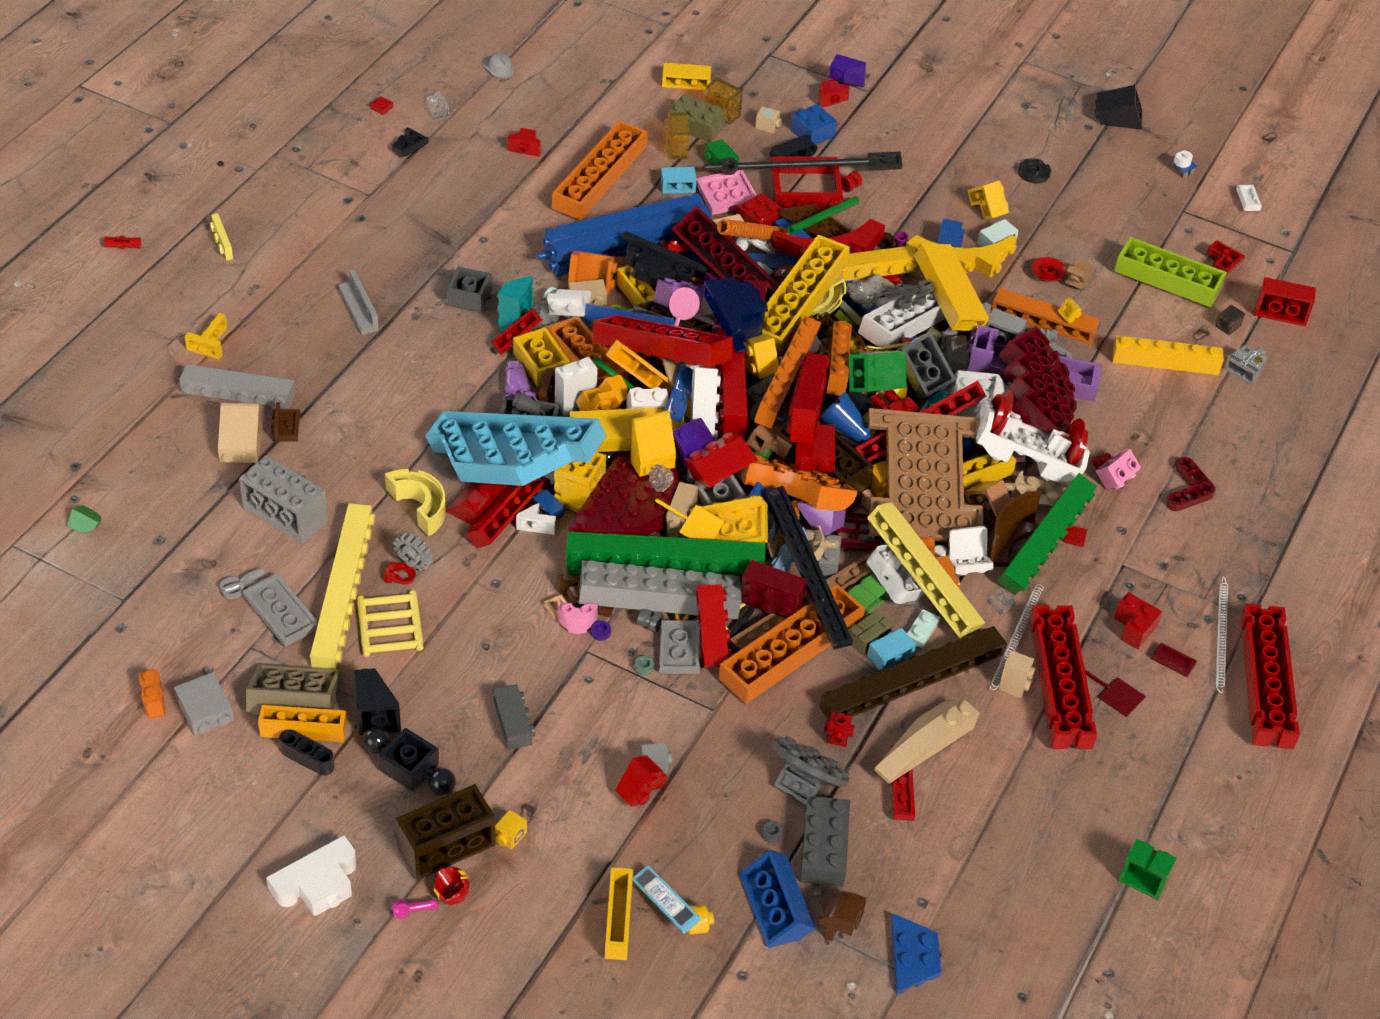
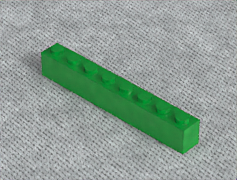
M1078 473L997 582L1014 595L1020 590L1024 592L1030 584L1028 579L1030 577L1033 579L1040 571L1037 568L1039 564L1043 566L1049 559L1048 552L1053 553L1059 545L1056 541L1058 539L1062 540L1068 533L1065 529L1067 527L1071 528L1077 521L1075 518L1076 514L1080 516L1086 508L1085 502L1089 504L1094 498L1095 494L1093 491L1097 486Z

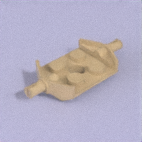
M1021 471L1015 482L1005 484L1008 491H1012V494H1015L1016 497L1032 491H1042L1046 494H1041L1038 505L1053 506L1071 482H1055L1052 480L1047 481L1037 476H1023V471Z
M818 525L819 530H805L817 561L821 559L827 548L838 549L839 546L838 540L825 539L820 525ZM780 528L776 536L765 544L772 560L778 557L781 545L785 544Z

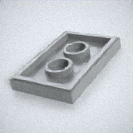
M661 620L659 674H700L701 645L698 620Z

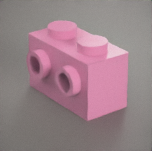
M1131 449L1118 452L1099 467L1096 473L1106 490L1112 488L1117 490L1125 485L1124 482L1126 480L1134 478L1136 476L1135 473L1141 467Z

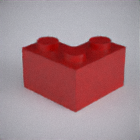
M1127 592L1118 603L1114 619L1125 625L1121 640L1138 650L1158 626L1162 611Z

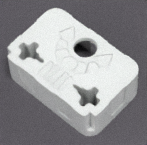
M888 544L878 546L867 559L868 566L895 603L903 604L916 601L924 594V591Z

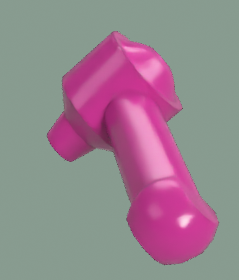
M398 899L392 903L391 910L396 918L404 919L410 912L435 910L438 908L439 903L436 899L407 903L403 899Z

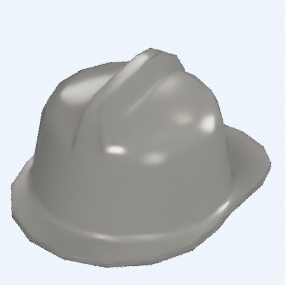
M496 52L493 56L487 57L482 61L483 67L494 77L505 79L514 74V67L509 56Z

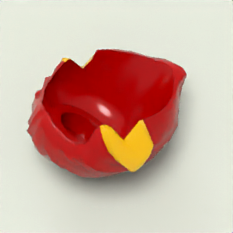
M441 867L436 874L433 891L438 900H442V902L448 905H457L463 902L469 893V877L460 868Z

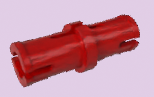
M124 235L120 237L105 236L104 247L140 249L141 238L125 237Z

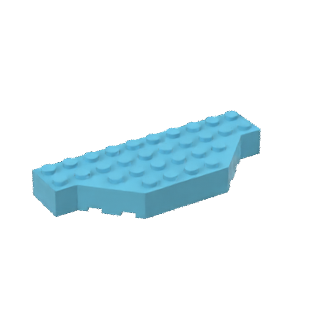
M443 411L425 437L434 453L448 454L451 464L462 482L524 486L573 461L590 462L605 439L606 434L599 419Z

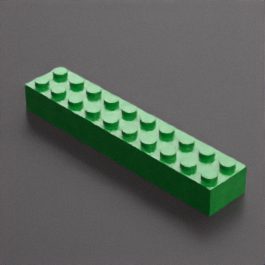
M568 532L566 546L567 575L580 576L583 560L664 569L672 568L685 571L692 570L705 573L712 572L725 575L732 574L740 576V584H742L743 575L751 560L765 564V542Z

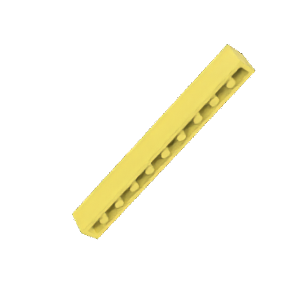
M348 503L310 654L311 667L337 669V664L342 661L343 652L341 648L346 645L345 631H349L350 628L349 615H353L354 603L352 602L357 599L358 589L356 586L357 584L360 585L361 582L360 569H364L365 558L363 557L364 554L367 555L368 553L367 540H371V525L375 524V514H372L371 505Z

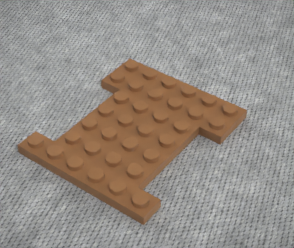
M869 408L868 429L886 430L887 498L870 497L869 515L878 505L892 502L915 533L918 534L919 538L934 536L935 541L949 542V531L952 529L983 526V506L964 504L962 437L976 438L980 418ZM869 521V535L881 536Z

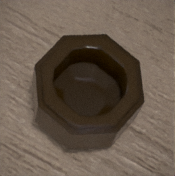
M884 232L883 239L878 243L880 248L889 249L893 246L894 237L891 233Z

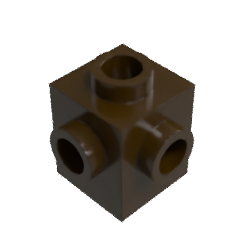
M828 312L814 314L812 318L821 322L817 334L818 339L822 340L830 337L834 324Z

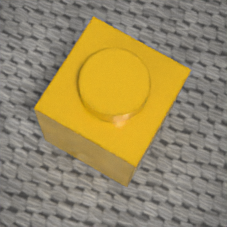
M511 810L495 825V841L500 846H505L510 850L527 833V820Z

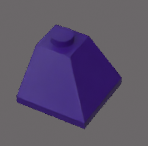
M836 54L830 65L829 78L864 87L866 62Z
M702 418L688 422L673 431L675 448L685 464V458L689 457L692 452L701 450L708 443L716 441Z

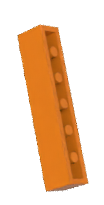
M999 288L992 305V310L995 308L1027 320L1026 325L1037 326L1046 330L1058 329V335L1090 345L1096 335L1100 321L1099 318L1081 314L1078 319L1075 318L1072 323H1069L1058 312L1060 306Z
M834 321L826 394L841 396L846 392L849 376L852 324L845 321Z

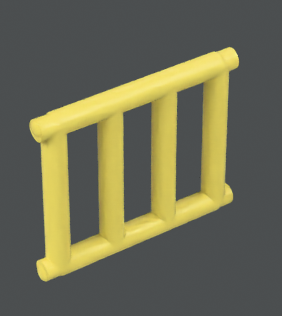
M413 590L409 594L393 596L357 597L363 656L368 657L370 653L415 648L417 651H422L424 649L416 591ZM410 602L411 609L366 614V606ZM412 617L413 625L368 629L367 622ZM414 633L415 640L376 645H370L369 637Z

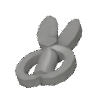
M253 570L241 579L238 577L225 578L220 582V590L227 599L239 598L243 595V590L265 580H255L264 574V570Z

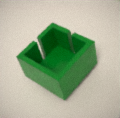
M1136 838L1126 857L1118 881L1159 900L1177 858L1160 849L1156 851L1154 850L1155 847Z

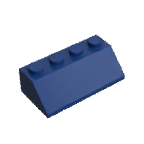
M770 849L739 873L767 947L771 948L799 941L815 929L787 855Z

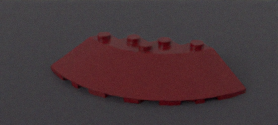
M1035 326L1010 340L998 355L1008 365L1002 374L1012 383L1008 389L1013 392L1016 403L1012 406L1011 411L1020 415V420L1023 423L1048 433H1051L1053 429L1065 432L1075 417L1074 412L1077 408V401L1074 399L1075 387L1068 377L1070 372L1066 364L1061 363L1059 359V352L1051 348L1049 345L1051 343L1050 340Z

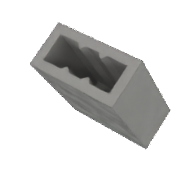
M214 672L174 687L176 700L194 736L234 721L232 707Z

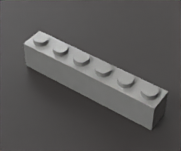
M188 364L185 365L179 379L181 393L275 407L276 402H280L281 408L290 409L296 393L294 380Z

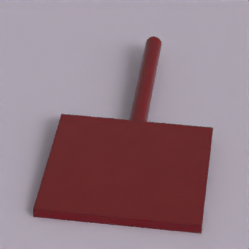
M1085 669L1087 676L1107 688L1098 699L1125 717L1146 698L1144 694L1118 677L1109 686Z

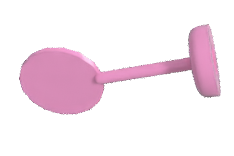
M679 288L670 298V311L676 317L674 326H678L680 320L691 319L699 310V296L691 288Z

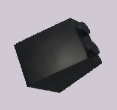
M1135 85L1097 93L1095 116L1096 119H1099L1101 125L1142 129V106Z
M375 668L354 670L359 735H363L372 726H380L388 733L401 732L399 702Z

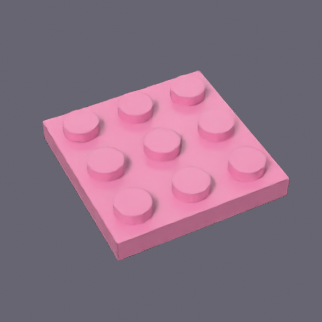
M743 169L737 170L733 175L720 173L696 178V185L712 215L735 211L737 206L757 196Z

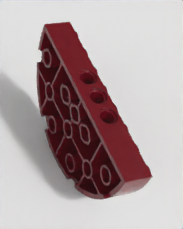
M620 451L570 523L568 532L649 536L655 531L659 532L667 524L666 515L668 509L656 503L655 500L659 499L667 505H671L679 483L676 466L675 468L640 477L631 464V451Z

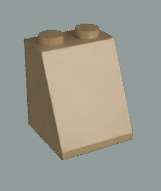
M221 403L218 438L220 462H258L263 431L259 404Z

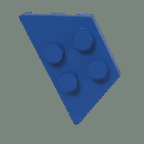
M892 914L891 926L897 994H902L907 988L914 985L918 987L927 980L940 977L941 963L938 933L899 915Z

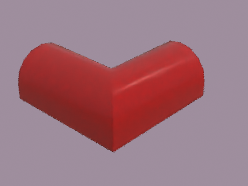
M1218 240L1211 244L1206 252L1207 255L1217 260L1213 263L1212 267L1227 272L1226 276L1243 262L1245 255Z

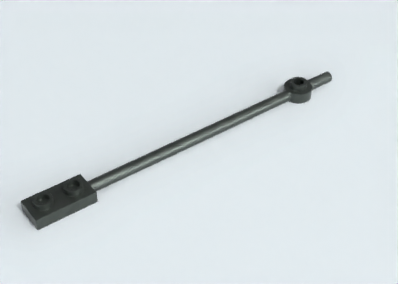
M901 152L868 153L867 158L738 163L734 158L728 157L722 163L704 164V170H721L726 175H733L737 172V169L868 165L869 170L902 169L903 164Z

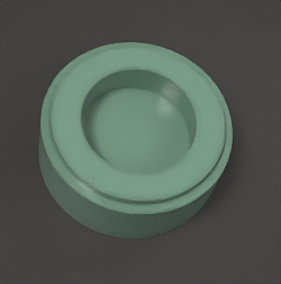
M642 655L634 660V671L638 675L647 676L653 672L654 661L651 657Z

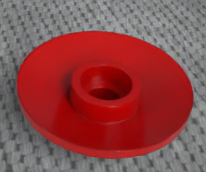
M1051 257L1039 258L1032 266L1033 273L1039 279L1048 282L1063 279L1067 272L1066 266L1060 260Z

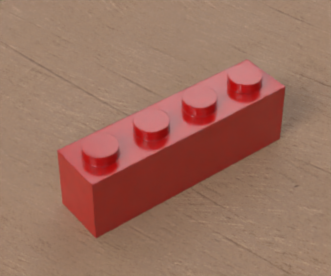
M722 584L699 585L696 588L702 668H720V664L732 656L731 649H728L727 642L730 641V631L726 629L725 624L728 621V610L724 609L726 590H722Z

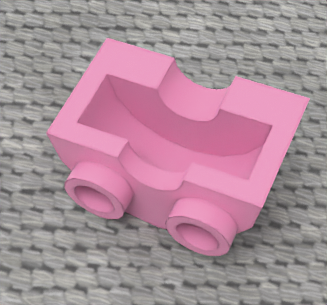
M558 603L559 625L565 627L569 633H586L587 629L591 628L592 624L597 621L598 604L584 603L582 607L575 608L572 603Z

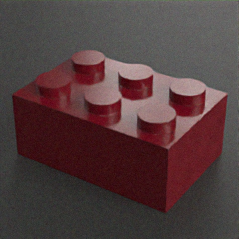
M751 560L742 578L741 602L787 619L803 608L808 579Z

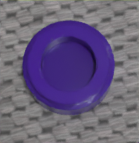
M606 621L594 622L591 626L592 637L599 641L608 639L611 635L610 624Z

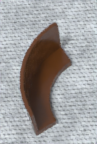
M1040 491L1021 494L1007 502L1000 510L995 522L988 557L993 562V567H1007L1009 564L1008 553L1012 544L1031 536L1037 528L1035 516L1041 496Z

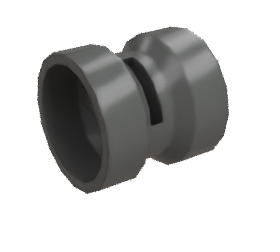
M642 609L637 619V625L649 627V630L657 632L661 627V620H663L664 615L659 612L654 613L649 609Z

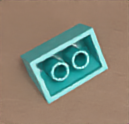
M532 276L508 281L504 284L503 288L498 290L497 299H499L497 312H499L497 324L499 325V333L505 331L533 308Z

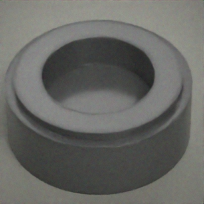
M768 821L763 824L761 836L766 842L776 843L781 840L783 827L780 823Z

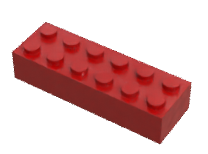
M807 353L806 360L802 359L794 396H792L789 408L790 422H788L787 433L790 434V441L813 444L827 388L829 355Z

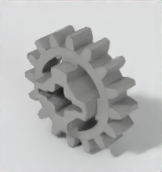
M405 532L404 534L401 533L393 542L395 545L393 549L398 551L396 556L402 558L401 562H406V565L413 567L414 570L418 569L420 572L426 570L433 562V554L429 552L431 548L425 546L426 542L420 541L419 536L415 537L413 533L409 535Z

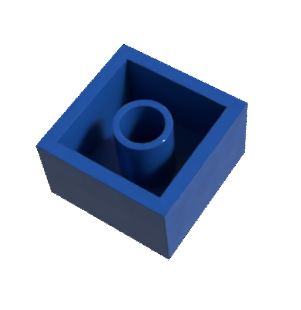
M815 104L792 114L790 130L798 137L807 136L812 142L818 144L835 137L837 120L819 104Z

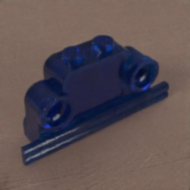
M736 278L709 279L704 281V286H700L699 289L725 335L733 337L735 352L737 354L745 352L747 348L743 340L762 335V323L765 321V312H768L767 303L762 300L759 290L751 282L745 281L740 283Z

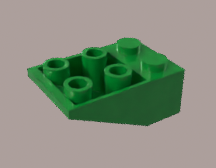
M906 351L850 352V392L907 388Z

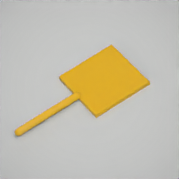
M655 500L656 503L686 520L679 533L687 538L714 540L725 522L698 505H695L688 517L661 500Z

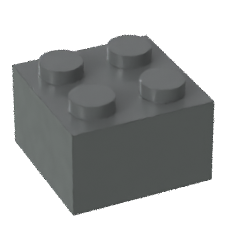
M458 266L447 288V305L482 312L492 290V273Z

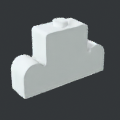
M342 836L266 877L268 890L276 902L283 907L293 906L298 901V898L301 897L311 913L317 916L329 908L338 906L342 901L352 896L351 881L346 875L351 874L356 869L355 850L347 838Z

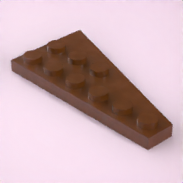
M815 204L782 209L780 215L796 224L823 210ZM832 217L805 228L816 235L826 238L851 232Z

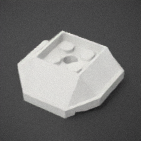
M958 370L954 375L956 381L940 389V391H948L952 395L978 380L987 396L984 399L992 400L995 395L1001 394L1008 387L999 374ZM978 402L956 415L971 417Z

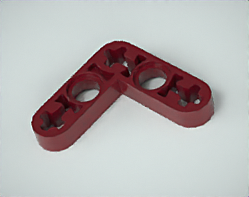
M1179 458L1176 470L1190 487L1169 494L1166 506L1172 511H1181L1211 500L1216 491L1214 484L1191 458ZM1196 476L1200 478V480L1197 481L1192 479L1191 477ZM1187 494L1194 495L1195 498H1194V499L1188 498V497H1187Z

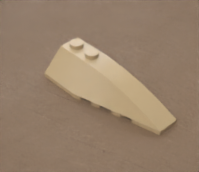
M945 700L918 717L879 762L874 771L890 784L973 730L980 712L966 700Z

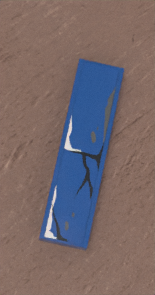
M684 364L678 370L665 411L669 410L671 419L678 423H681L692 392V373L694 370Z

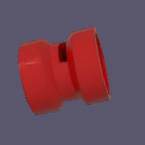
M852 171L848 176L841 177L842 190L847 193L861 186L863 182L861 175L857 171Z

